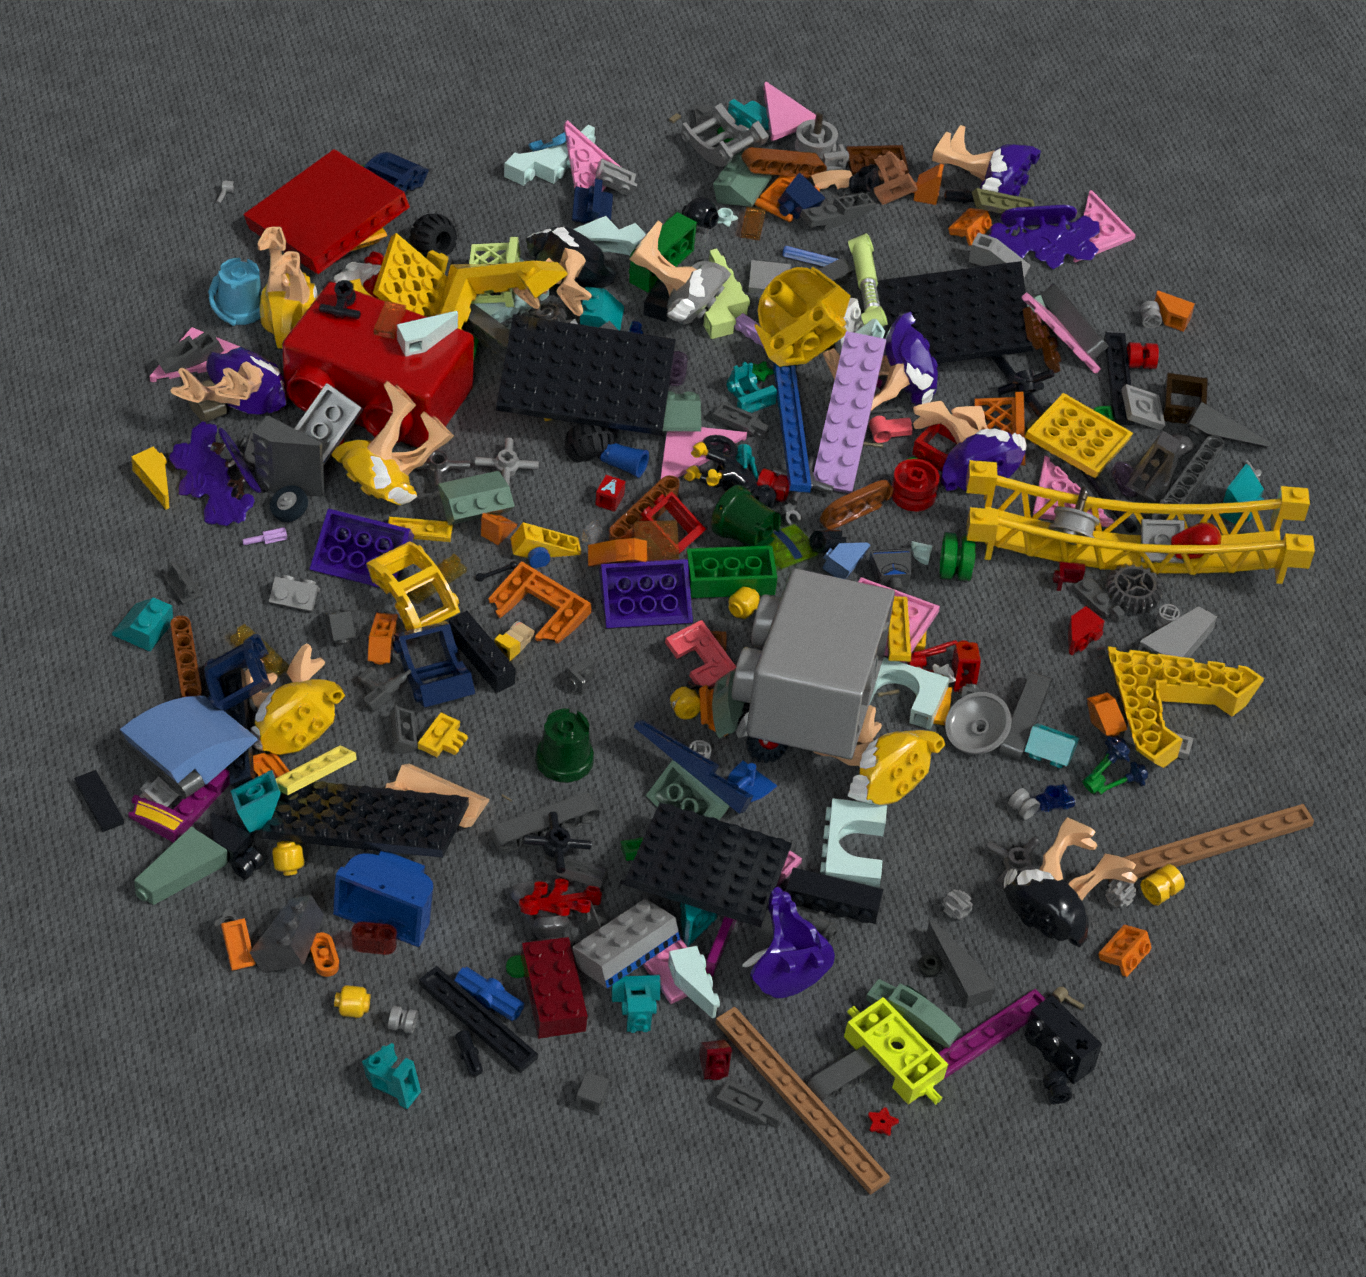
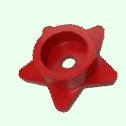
M884 1107L879 1113H868V1117L872 1121L871 1132L876 1131L890 1136L891 1127L899 1123V1119L890 1116L887 1107Z

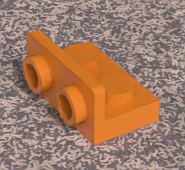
M969 208L948 230L950 235L966 236L968 245L972 246L977 234H985L991 228L992 221L987 210Z
M1124 924L1098 953L1100 961L1120 966L1122 976L1128 977L1152 948L1148 932Z

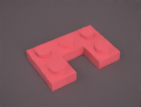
M702 620L665 639L666 645L676 659L695 650L705 663L690 672L689 677L696 685L704 686L706 684L712 688L717 680L736 668L733 661Z

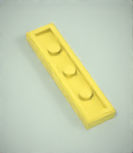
M340 745L276 778L280 792L286 795L292 794L355 761L356 753Z

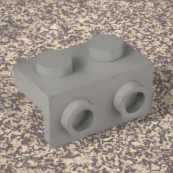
M604 159L598 162L595 179L603 180V186L628 196L637 188V183L634 182L635 173Z
M288 575L274 578L269 603L313 612L317 593H320V588L315 585L316 582L303 579V582L294 581L295 578Z

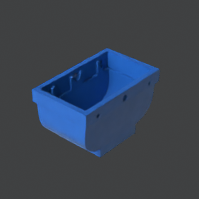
M381 851L379 855L359 854L351 858L345 867H340L336 873L333 914L419 947L424 940L425 931L430 923L433 882L429 876L424 874V865L384 851Z

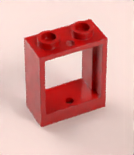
M940 423L929 426L915 440L912 454L918 459L931 463L937 470L942 471L948 455L927 443L937 433L956 444L957 442L949 429Z
M670 492L666 497L662 494L653 502L656 505L653 509L648 506L640 514L643 518L637 524L670 560H673L701 535L706 528L677 496ZM663 506L688 533L677 545L651 518Z

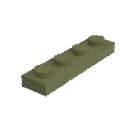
M980 188L972 191L977 209L1002 214L1011 208L1035 206L1032 199Z

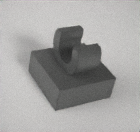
M1114 637L1105 639V646L1097 649L1099 654L1102 655L1097 657L1102 665L1111 664L1107 651L1108 646L1116 647L1117 651H1121Z

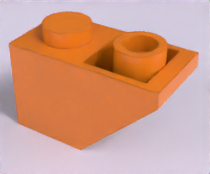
M1157 291L1155 302L1159 304L1163 323L1166 326L1184 332L1192 317L1195 303Z
M1104 693L1087 698L1091 723L1106 736H1117L1120 732L1127 730L1126 723L1114 697L1109 693Z

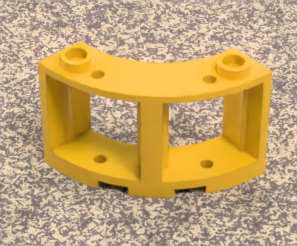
M409 541L366 563L372 582L378 585L386 594L391 593L397 601L395 607L407 631L442 622L460 613L458 597L455 593H452L441 571L425 553L422 546H417ZM412 564H415L422 570L400 582L392 575ZM431 581L439 594L443 607L419 618L406 593Z

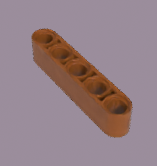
M751 147L746 149L741 156L743 162L752 173L794 177L801 173L806 178H812L811 175L827 171V166L816 153Z
M668 475L656 483L610 527L609 541L637 538L644 531L637 524L643 518L640 514L648 506L653 509L656 506L653 502L662 494L666 497L670 492H673L678 498L679 479ZM664 506L651 517L654 521L666 511Z
M176 616L171 620L170 625L181 698L202 696L191 622L186 616Z

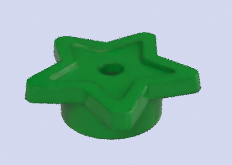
M765 361L760 364L753 363L752 373L756 375L757 381L764 382L768 375L774 374L773 370L767 368Z

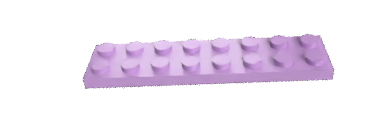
M849 331L845 333L813 473L817 481L834 486L833 490L844 493L853 492L886 345V339Z

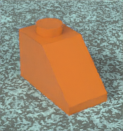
M939 164L919 174L918 180L915 182L917 191L912 192L915 194L914 201L932 205L937 204L944 164Z

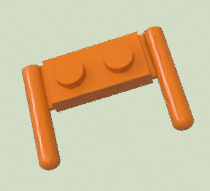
M779 176L760 195V198H757L755 206L787 222H791L793 215L783 216L778 208L781 205L778 200L795 177Z

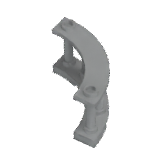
M721 103L714 107L711 119L692 129L685 122L681 131V136L686 143L689 142L706 161L719 167L729 164L734 155L746 148L760 147L769 138V135L759 121L752 124L750 130L743 125L737 126L734 124L735 119ZM716 124L721 125L725 130L705 142L697 136V134ZM727 138H729V139L733 138V140L729 141V142L726 143V144H725L724 141H723V140H725V139H727Z

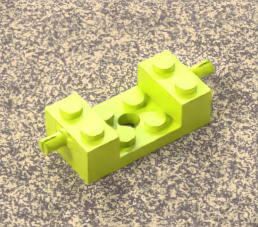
M884 997L861 1013L855 1006H852L847 1011L853 1019L847 1022L844 1038L856 1050L864 1045L895 1077L892 1088L908 1105L924 1095H927L935 1105L942 1100L943 1097L933 1087L944 1079L948 1063ZM899 1042L904 1048L895 1049L891 1043Z

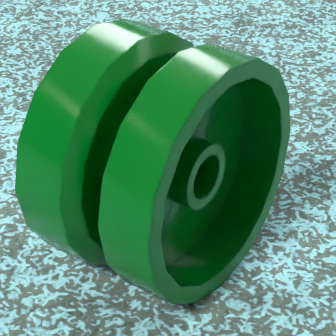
M944 532L940 555V579L951 580L955 573V567H957L959 581H971L976 549L975 541H967V534L962 535L958 547L956 533Z

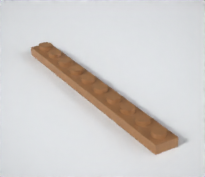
M1301 804L1122 858L1136 864L1132 873L1138 879L1155 873L1166 864L1178 867L1311 827L1314 820L1305 805Z
M736 1007L716 1018L715 1024L870 1195L889 1183L890 1176Z

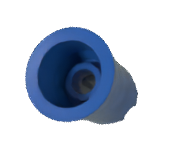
M617 443L608 444L607 449L601 454V461L640 478L647 468L649 451Z

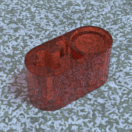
M358 922L351 929L352 947L357 952L389 955L397 948V931L392 925Z

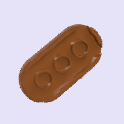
M880 480L840 497L823 511L820 516V523L828 530H833L878 510L882 506L881 502L884 500L887 502L892 496L893 487L887 480Z

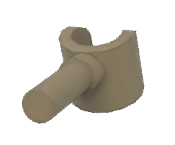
M1058 987L1052 994L1060 1003L1064 1000L1081 1010L1084 1007V1004L1071 998L1064 987Z

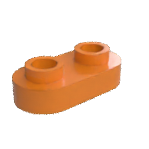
M316 933L310 948L315 970L321 976H333L339 970V958L333 939L327 933Z

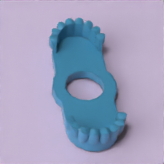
M564 132L552 138L553 141L543 144L542 140L528 145L532 152L558 146L567 141L566 134Z

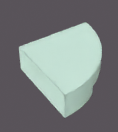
M912 541V555L922 564L928 565L933 546Z

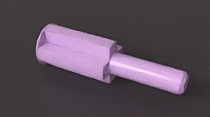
M285 527L263 531V535L246 538L242 542L243 545L263 541L265 544L287 540V532Z

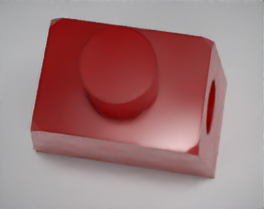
M962 640L955 644L952 659V670L956 679L953 682L954 692H959V689L965 686V684L977 685L981 664L977 643ZM963 668L968 670V675L962 676V673H964Z

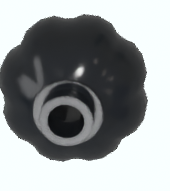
M705 197L693 199L682 210V215L697 222L696 232H708L718 223L719 215L717 208L712 201Z

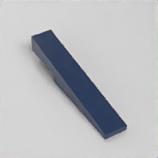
M643 720L635 723L634 728L737 813L741 814L747 810L753 795L716 774L715 772L719 767L718 764Z

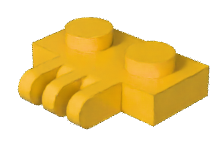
M440 712L419 740L418 749L435 757H438L442 750L456 755L467 741L468 736L458 731L460 727L459 720Z

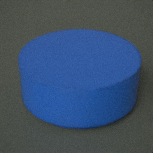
M543 547L531 550L528 554L530 565L533 568L546 566L550 562L548 550Z

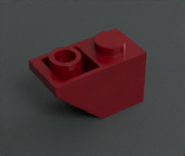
M725 1040L701 1042L699 1056L704 1080H721L724 1077H728L732 1050Z

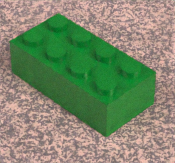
M679 212L666 220L665 224L661 227L658 238L659 252L675 267L694 251L697 222ZM634 249V250L631 252L630 257L632 256V254L635 252L636 249ZM632 261L630 262L629 283L649 293L658 277L647 268L638 266Z
M772 546L688 548L686 551L691 598L730 597L742 587L756 590L759 596L765 594L775 595L777 572Z

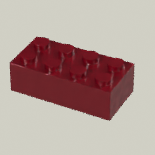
M569 937L522 943L521 961L538 1039L586 1032L588 1015Z

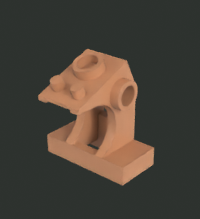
M890 151L886 152V155H879L877 159H874L880 169L878 170V175L884 181V184L874 188V193L882 205L917 191V185L910 174H905L907 167L903 160L897 158Z

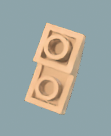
M830 170L811 175L815 186L819 189H826L835 183L838 190L849 187L852 173L848 170Z

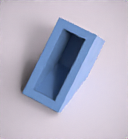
M867 542L839 543L834 550L831 548L828 550L823 558L826 562L822 568L834 577L846 579L864 557L870 544Z

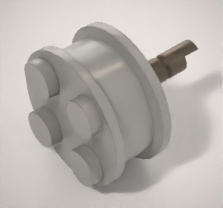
M816 112L815 119L807 120L797 127L795 151L816 153L821 160H823V153L836 152L837 129L832 124L823 121V114Z
M1085 486L1081 487L1075 509L1055 507V520L1053 524L1049 525L1048 529L1094 538L1093 531L1095 526L1099 525L1100 520L1089 513L1083 512L1088 496L1085 493Z

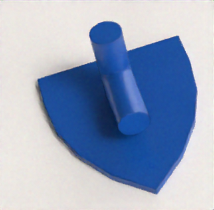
M745 761L738 764L727 778L729 782L752 794L751 802L763 798L777 787L775 783L756 770L754 763L747 764Z

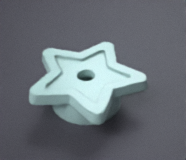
M721 208L717 211L719 215L718 223H723L727 227H730L731 221L738 219L729 208Z

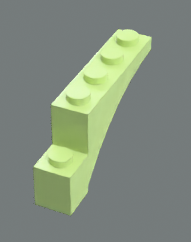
M718 249L710 250L709 262L724 266L731 275L722 285L725 287L718 297H715L716 301L709 311L704 313L703 326L711 339L733 334L734 325L736 324L735 318L742 313L747 315L748 306H750L748 295H745L742 291L740 282L736 281L732 269L728 268L724 256H721Z

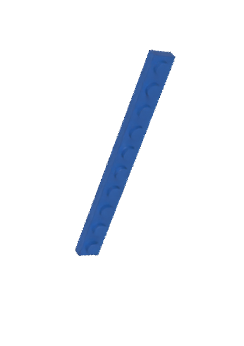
M773 362L789 491L810 493L812 485L795 365L779 367Z

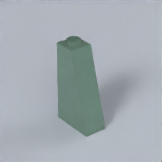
M191 826L134 880L135 894L140 900L148 901L155 905L228 864L227 850Z

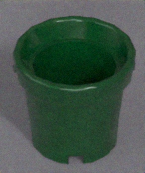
M735 485L729 488L721 496L715 506L711 519V529L715 535L722 538H731L748 546H770L775 539L771 536L773 531L779 532L781 526V515L754 498L752 493L742 485Z
M568 708L558 709L550 713L546 723H544L543 736L537 746L535 761L538 770L545 777L553 781L564 783L578 781L588 775L593 768L594 751L590 743V725L588 719L581 712L577 711V714L570 713Z

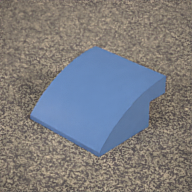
M189 696L162 703L140 714L120 729L130 744L177 783L195 770L201 775L204 784H208L258 740L226 712L214 708L206 696Z

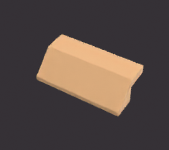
M412 764L401 765L396 781L387 783L385 787L393 790H413L422 793L433 792L442 795L469 797V806L459 826L464 828L471 827L490 800Z

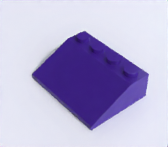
M328 509L309 570L380 588L372 582L366 563L409 541L412 542L414 534L409 528ZM402 570L392 574L396 580H398Z
M688 559L601 564L599 576L606 629L693 624Z

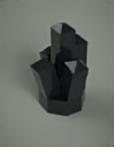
M815 530L810 535L809 545L813 552L826 554L830 548L834 550V547H837L839 543H846L847 537L842 536L841 530Z

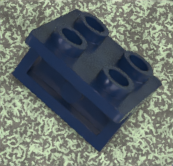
M595 179L593 185H589L588 188L575 187L572 221L587 224L604 216H607L611 221L613 194L602 192L603 180Z

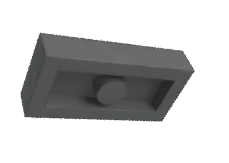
M713 105L694 106L696 126L713 117ZM716 125L697 134V136H716Z

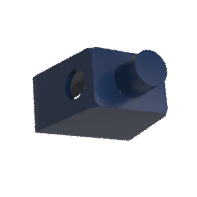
M798 173L779 198L778 202L781 204L779 211L783 216L791 214L795 219H800L802 209L819 207L826 198L801 173Z

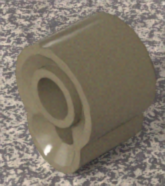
M210 379L200 382L206 387L215 385ZM210 400L199 403L188 401L191 409L201 422H209L227 413L225 403H217Z

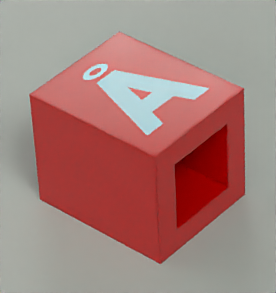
M605 475L596 491L595 505L615 512L625 495L626 481Z

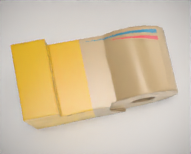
M517 621L504 635L499 634L494 639V643L511 661L532 640L534 630ZM503 648L507 649L508 652L505 653V652L503 651Z

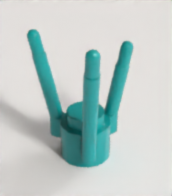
M747 444L738 445L737 462L744 469L750 464L757 482L759 476L755 465V457L752 456V448Z

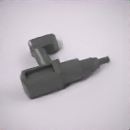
M369 667L358 676L360 683L371 690V692L363 697V701L369 710L376 711L392 698L391 695L400 688L399 685L407 679L411 670L409 669L405 673L397 675L394 679H389L384 684L382 682L379 684L374 682L378 673L373 667Z

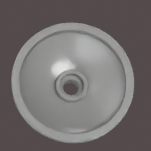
M988 692L971 693L959 699L949 710L945 722L946 734L952 745L961 752L973 755L984 754L996 749L1007 738L1012 723L1011 713L1006 703L1000 697ZM981 728H985L984 731L979 732Z

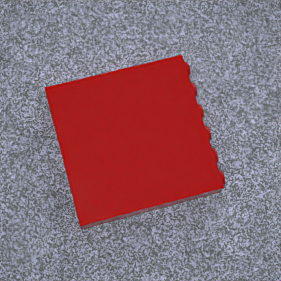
M333 149L243 215L249 229L260 237L266 228L281 227L286 240V249L283 252H298L300 263L316 274H320L410 208L405 192Z

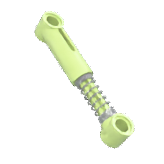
M865 233L848 241L853 255L858 287L861 290L865 312L861 314L864 325L872 319H877L883 327L888 322L882 307L879 305L876 290L878 281L872 255L874 248L869 235Z

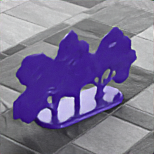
M1070 205L1017 207L1004 211L1000 216L1002 223H994L988 236L997 238L1022 259L1029 250L1034 251L1037 259L1046 261L1051 269H1055L1064 263L1063 260L1066 254L1075 257L1077 260H1092L1099 249L1089 239L1100 233L1098 221H1093L1086 215L1081 216L1075 222H1069L1077 215V209ZM1040 225L1038 229L1030 230L1025 226ZM1017 227H1019L1020 232L1016 236H1012L1013 230H1018Z

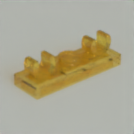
M452 554L451 557L444 559L442 563L437 565L448 584L467 572V568L455 554ZM430 581L406 594L415 603L419 604L437 591Z
M243 624L237 628V633L230 637V641L237 647L243 644L246 638L256 633ZM262 639L269 655L262 658L266 674L274 672L278 677L288 670L289 664Z

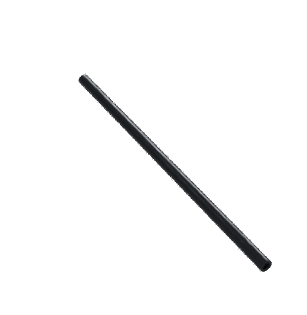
M1002 355L991 357L1007 379L1010 374H1016ZM1032 393L1024 395L1026 403L1037 417L1040 418L1046 410ZM1080 470L1102 499L1116 500L1098 476L1094 478ZM1111 510L1117 518L1126 513L1124 511ZM1130 517L1121 523L1129 533L1135 532L1138 528Z

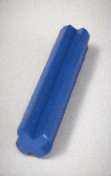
M785 246L783 249V257L825 267L838 260V258L791 246Z

